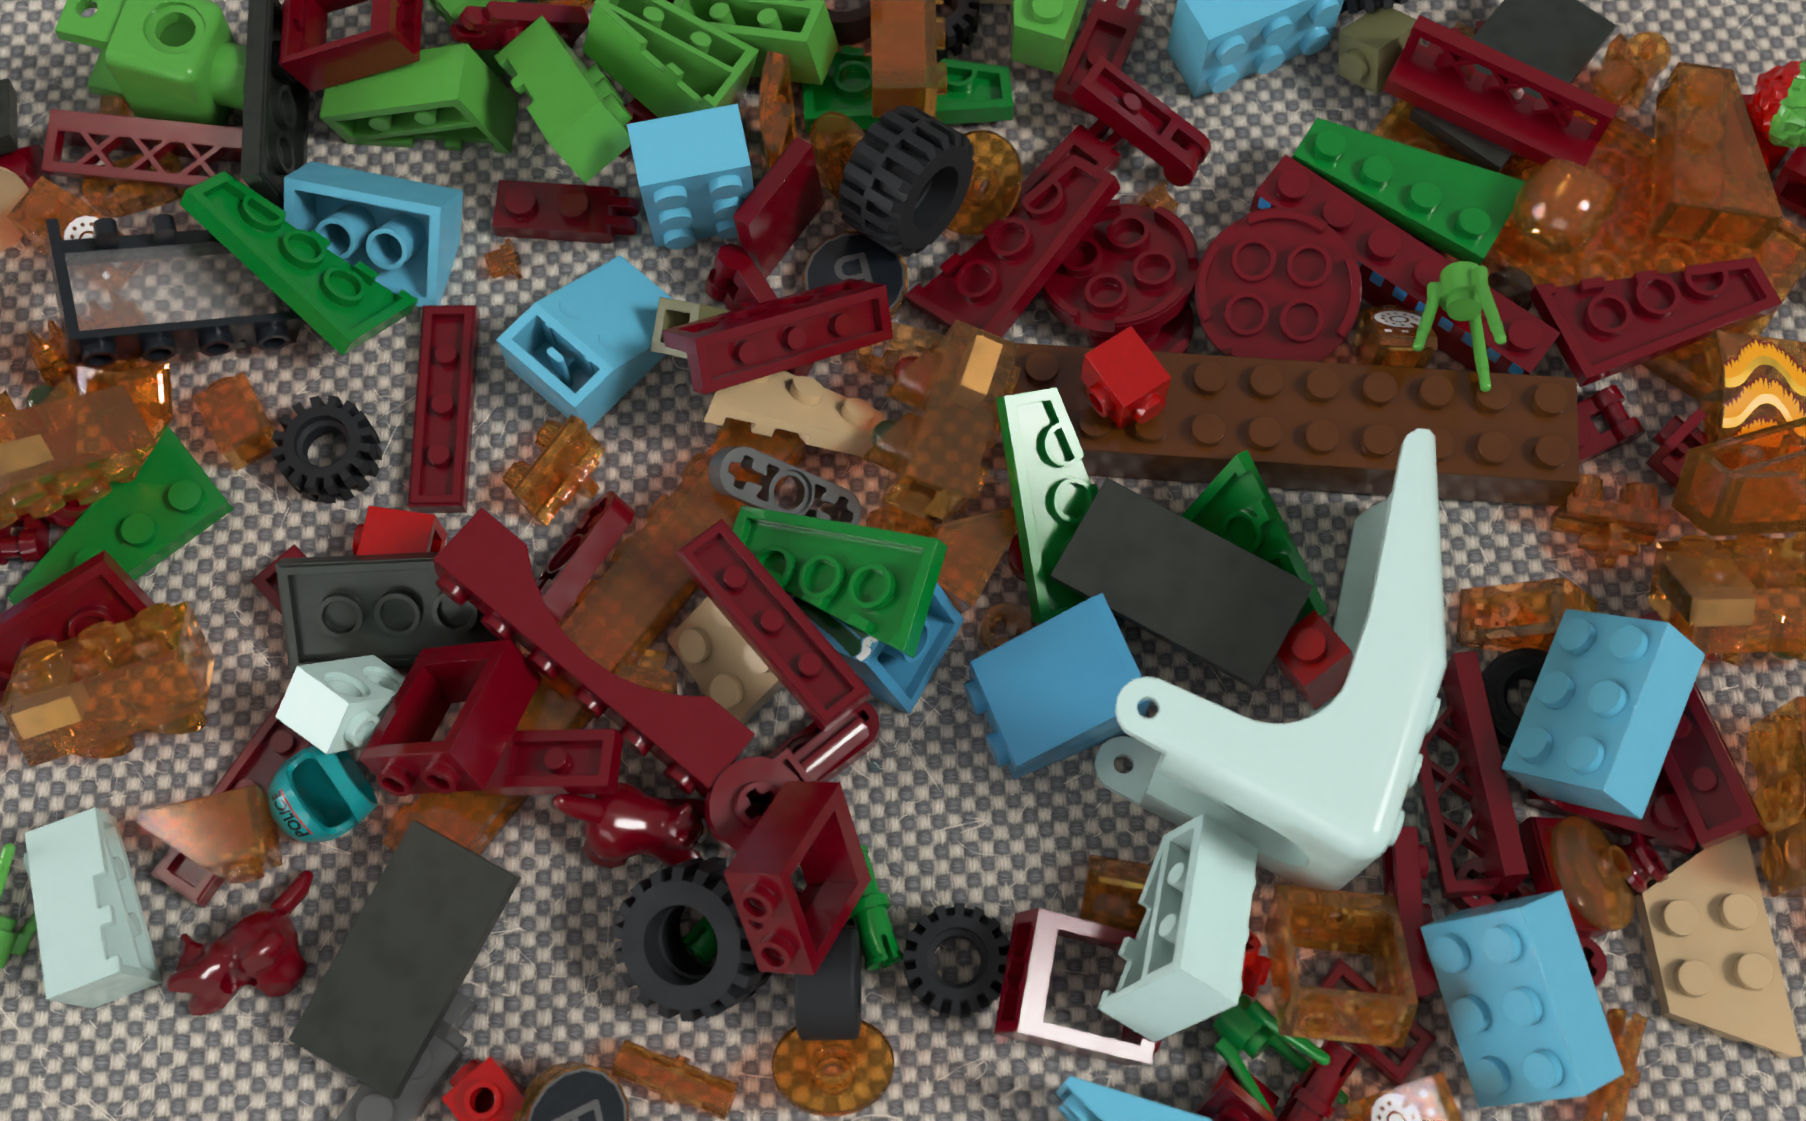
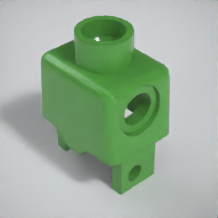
M209 0L66 1L55 28L59 39L101 49L87 83L92 94L127 101L138 118L225 126L232 108L244 110L247 46L236 43L225 15L218 4ZM86 9H97L96 13L90 17L81 16Z

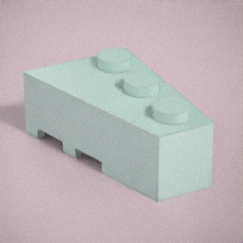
M94 807L26 832L27 852L24 854V865L32 886L46 1000L93 1009L162 983L117 818Z
M1205 813L1163 836L1138 901L1139 904L1147 908L1135 940L1131 937H1124L1118 956L1127 960L1115 993L1110 990H1104L1097 1009L1154 1043L1238 1005V998L1242 990L1241 976L1245 946L1249 937L1248 923L1252 893L1256 885L1255 871L1258 848Z

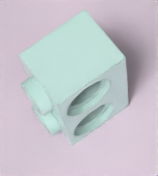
M375 655L298 665L275 717L325 754L365 747L406 677Z

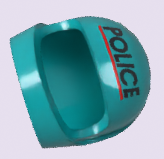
M314 745L308 746L280 766L268 789V809L275 824L287 836L304 843L325 842L338 838L359 825L378 806L377 798L371 785L347 750L325 754Z

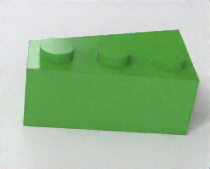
M596 0L593 5L583 46V52L658 118L739 104L745 95L759 52L755 47L666 0Z
M674 0L673 2L675 6L758 49L759 52L751 73L752 77L768 78V75L770 79L822 85L839 46L825 1Z
M1011 0V60L1061 74L1087 0Z
M542 15L494 56L498 64L513 78L510 83L520 95L525 92L532 99L533 102L526 108L548 143L585 184L631 146L627 123L633 118L622 105L624 101L615 91L616 86L597 63L588 68Z
M449 43L444 47L420 50V61L326 88L324 90L320 118L348 144L414 148L415 139L445 141V149L462 151L464 142L494 144V153L511 154L519 100L467 43Z

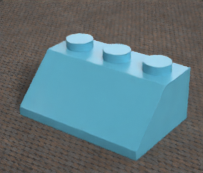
M313 161L308 162L284 177V211L286 212L284 221L296 229L309 232L314 230L331 242L328 250L354 267L361 261L379 273L375 280L396 295L403 289L418 299L415 306L422 307L423 305L441 304L461 241L463 190Z

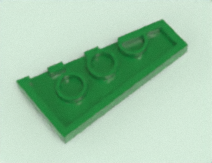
M843 46L841 52L835 53L822 85L802 83L806 133L869 129L874 122L877 123L883 114L889 110L894 111L897 106L901 105L917 107L944 124L1013 120L1014 106L1008 66L945 58L941 59L939 64L936 65L921 63L915 59L914 54L894 52L893 59L866 56L864 55V48Z
M1320 118L1315 120L1292 155V159L1397 227L1460 261H1469L1481 265L1530 183Z
M165 423L74 523L75 525L69 528L7 598L14 606L103 550H106L135 581L234 508L176 434ZM157 438L155 443L143 453V451ZM132 465L137 466L134 472L129 471Z
M740 506L732 531L785 592L914 659L947 551V545L938 538Z

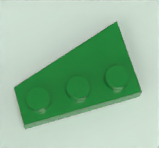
M1248 450L1238 453L1181 516L1313 585L1314 587L1293 626L1314 610L1323 617L1328 612V609Z

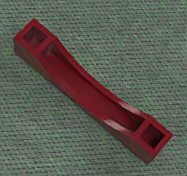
M482 507L433 558L435 574L440 577L435 584L447 597L460 606L469 601L485 615L481 622L499 640H511L512 638L530 652L526 659L536 671L550 681H554L559 676L576 690L572 698L584 711L596 719L605 714L621 728L619 733L624 737L623 743L642 757H645L650 752L665 764L667 768L663 771V774L682 792L690 795L696 790L705 798L714 781L727 766L737 760L755 736V733L710 696L676 695L648 689L614 675L589 658L562 631L546 607L532 573L527 544Z

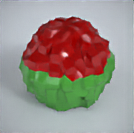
M1792 60L1784 66L1778 65L1766 73L1759 74L1754 96L1746 106L1751 112L1749 120L1753 121L1765 138L1775 146H1785L1792 149L1798 146L1806 147V60L1803 62Z

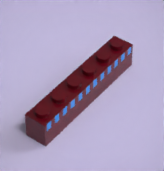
M1286 154L1254 193L1249 213L1267 208H1292L1311 213L1328 222V225L1344 239L1354 257L1356 256L1362 279V299L1382 312L1400 311L1421 317L1427 302V284L1439 282L1441 271L1453 263ZM1490 287L1507 338L1504 344L1500 345L1495 342L1482 309L1481 318L1489 372L1531 375L1558 338L1560 332ZM1439 305L1426 341L1471 371L1477 372L1469 321L1451 319L1442 309L1441 305ZM1410 323L1414 327H1409L1407 329L1411 330L1416 334L1418 325Z

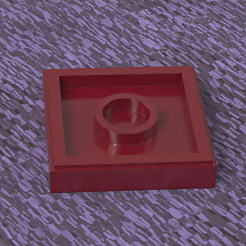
M798 137L791 141L733 214L741 246L748 253L765 280L825 204L813 146Z

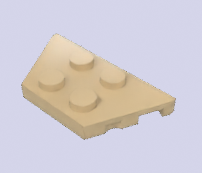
M1746 833L1701 850L1674 868L1668 874L1667 880L1654 882L1648 887V890L1634 897L1661 1016L1689 1026L1696 1024L1705 1027L1714 1035L1734 1042L1744 1041L1772 1051L1773 1056L1782 1059L1802 1056Z

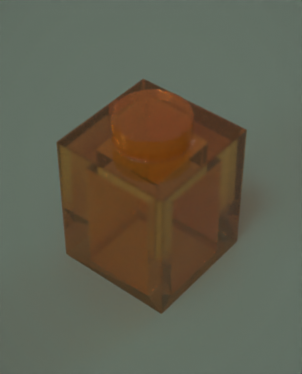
M244 371L233 377L220 378L211 383L207 390L193 396L219 451L236 471L271 454V448L278 447L272 440L274 430L279 431L261 394Z

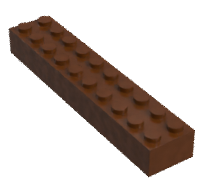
M1026 343L1015 344L1012 394L1057 387L1083 450L1084 457L1081 460L1089 476L1211 483L1238 453L1248 450L1266 487L1390 495L1393 489L1401 445L1409 433L1417 428L1430 429L1435 436L1439 499L1561 506L1580 482L1577 378L1489 372L1491 389L1488 392H1483L1480 389L1478 374L1475 371L1151 351L1171 376L1165 401L1166 405L1151 420L1143 424H1138L1135 420L1119 430L1109 415L1103 418L1095 411L1086 394L1087 386L1081 380L1084 354L1094 348Z

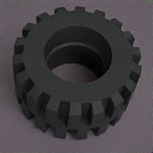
M901 105L897 106L894 111L889 110L881 116L877 123L874 122L863 138L859 140L847 162L839 187V194L841 196L838 201L839 211L842 212L841 218L849 226L896 255L910 257L913 253L918 254L923 251L948 227L964 201L971 183L975 160H973L974 148L970 144V139L912 105L909 107Z
M714 856L704 860L703 857H698L649 874L650 878L639 881L631 889L634 897L623 900L618 910V913L625 918V921L614 925L613 938L620 939L622 943V948L614 951L616 964L625 963L628 973L622 976V979L628 988L636 985L641 990L637 1000L645 1007L654 1003L659 1004L657 1014L670 1019L680 1014L681 1021L694 1022L703 1016L705 1019L716 1016L755 994V989L766 984L772 975L771 972H759L724 875V871L727 868L726 858ZM686 906L702 913L715 931L718 953L713 968L705 967L696 962L680 943V919Z

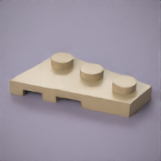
M782 371L716 391L703 422L723 426L726 417L752 423V433L772 437L775 429L798 433L799 437L807 445L870 458L877 444L885 413L875 410L862 399L847 398L826 389L818 381L810 377L796 376Z

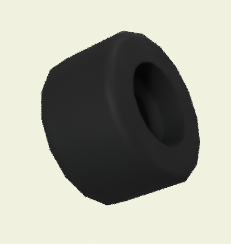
M855 928L841 929L815 975L794 974L795 1021L797 1034L801 1040H855L859 1037L862 1009L861 950L859 934Z

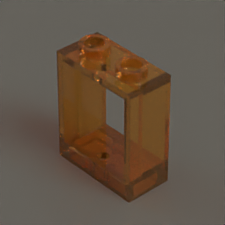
M1276 884L1265 924L1268 956L1272 959L1270 971L1279 1035L1403 1048L1418 1007V1001L1396 897ZM1333 913H1340V914H1341V915H1339V916H1337V917H1330V916H1329V915H1331V914H1333ZM1294 947L1371 955L1378 993L1300 986Z

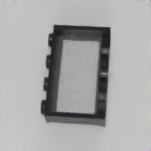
M159 214L151 219L150 234L119 236L116 220L101 218L93 223V238L62 240L58 218L46 219V252L51 267L68 365L84 364L89 367H105L115 363L117 360L135 358L157 362L168 360L176 354L197 352L207 356H218L237 348L258 347L262 350H277L287 346L289 343L297 342L302 318L207 230L177 232L174 216Z

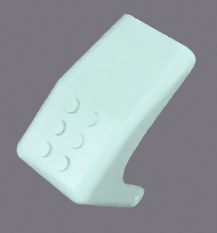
M1417 428L1406 436L1401 445L1391 494L1383 502L1368 508L1360 514L1353 524L1332 627L1335 633L1350 648L1354 656L1341 691L1318 709L1314 710L1312 708L1309 718L1291 723L1274 724L1246 718L1159 678L1146 676L1133 679L1119 693L1115 707L1118 724L1126 734L1132 737L1118 736L1110 738L1101 745L1095 756L1094 770L1096 778L1103 787L1177 826L1185 824L1202 813L1209 815L1258 848L1256 865L1313 893L1329 894L1337 892L1374 860L1379 858L1385 852L1388 845L1391 847L1394 845L1404 821L1405 811H1402L1401 807L1407 789H1411L1414 785L1422 764L1423 754H1420L1419 751L1425 732L1429 733L1439 711L1441 699L1437 698V694L1447 665L1435 436L1430 429ZM1143 700L1154 702L1157 706L1158 714L1153 718H1144L1137 710L1138 703ZM1118 757L1128 758L1132 762V770L1125 774L1118 772L1114 768V760Z

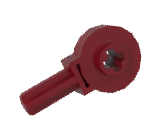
M852 711L827 732L823 733L821 730L793 754L789 748L779 751L772 758L765 756L745 757L727 766L714 781L704 801L706 822L714 838L728 851L737 854L786 781H816L868 738L870 732L861 716ZM762 797L765 804L759 809L761 816L748 818L744 811L750 805L748 798Z

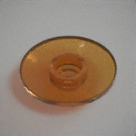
M830 111L822 114L814 121L810 133V144L813 146L816 160L815 165L820 180L839 201L841 196L839 194V187L844 176L845 167L854 148L865 133L846 115Z
M974 130L964 133L970 139V144L974 148V170L963 203L947 229L961 235L973 236L983 234L981 231L997 218L1000 220L1006 219L1014 208L1021 191L1022 165L1016 149L1006 138L988 130ZM987 181L986 187L981 193V187Z
M1570 816L1559 821L1552 832L1551 853L1557 876L1570 901L1591 924L1602 930L1613 932L1625 928L1631 922L1635 910L1634 890L1626 880L1632 875V868L1627 855L1620 847L1613 845L1609 838L1587 819Z
M861 1020L860 1034L855 1040L804 1041L799 1038L796 1026H794L780 1039L772 1056L773 1081L782 1097L799 1110L818 1116H845L866 1109L883 1096L890 1086L894 1075V1054L889 1041L882 1032L864 1020Z

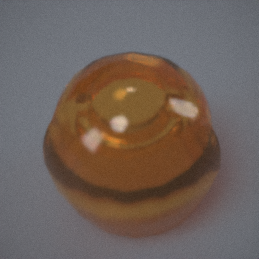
M1550 159L1532 174L1518 191L1513 204V223L1522 241L1533 250L1548 256H1566L1581 250L1591 242L1604 219L1612 217L1618 195L1604 178L1590 169L1571 161Z

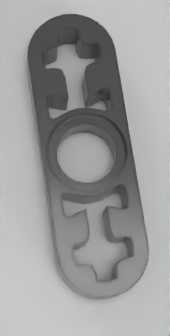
M727 446L718 450L710 461L708 475L713 488L721 495L755 508L831 520L828 514L817 509H810L815 500L817 502L835 504L834 507L841 511L838 522L858 525L860 522L861 505L853 492L758 450L744 446ZM741 462L740 467L744 471L754 475H762L758 484L747 481H735V476L728 472L730 463ZM789 476L797 486V497L791 506L782 508L775 500L774 489L781 478Z

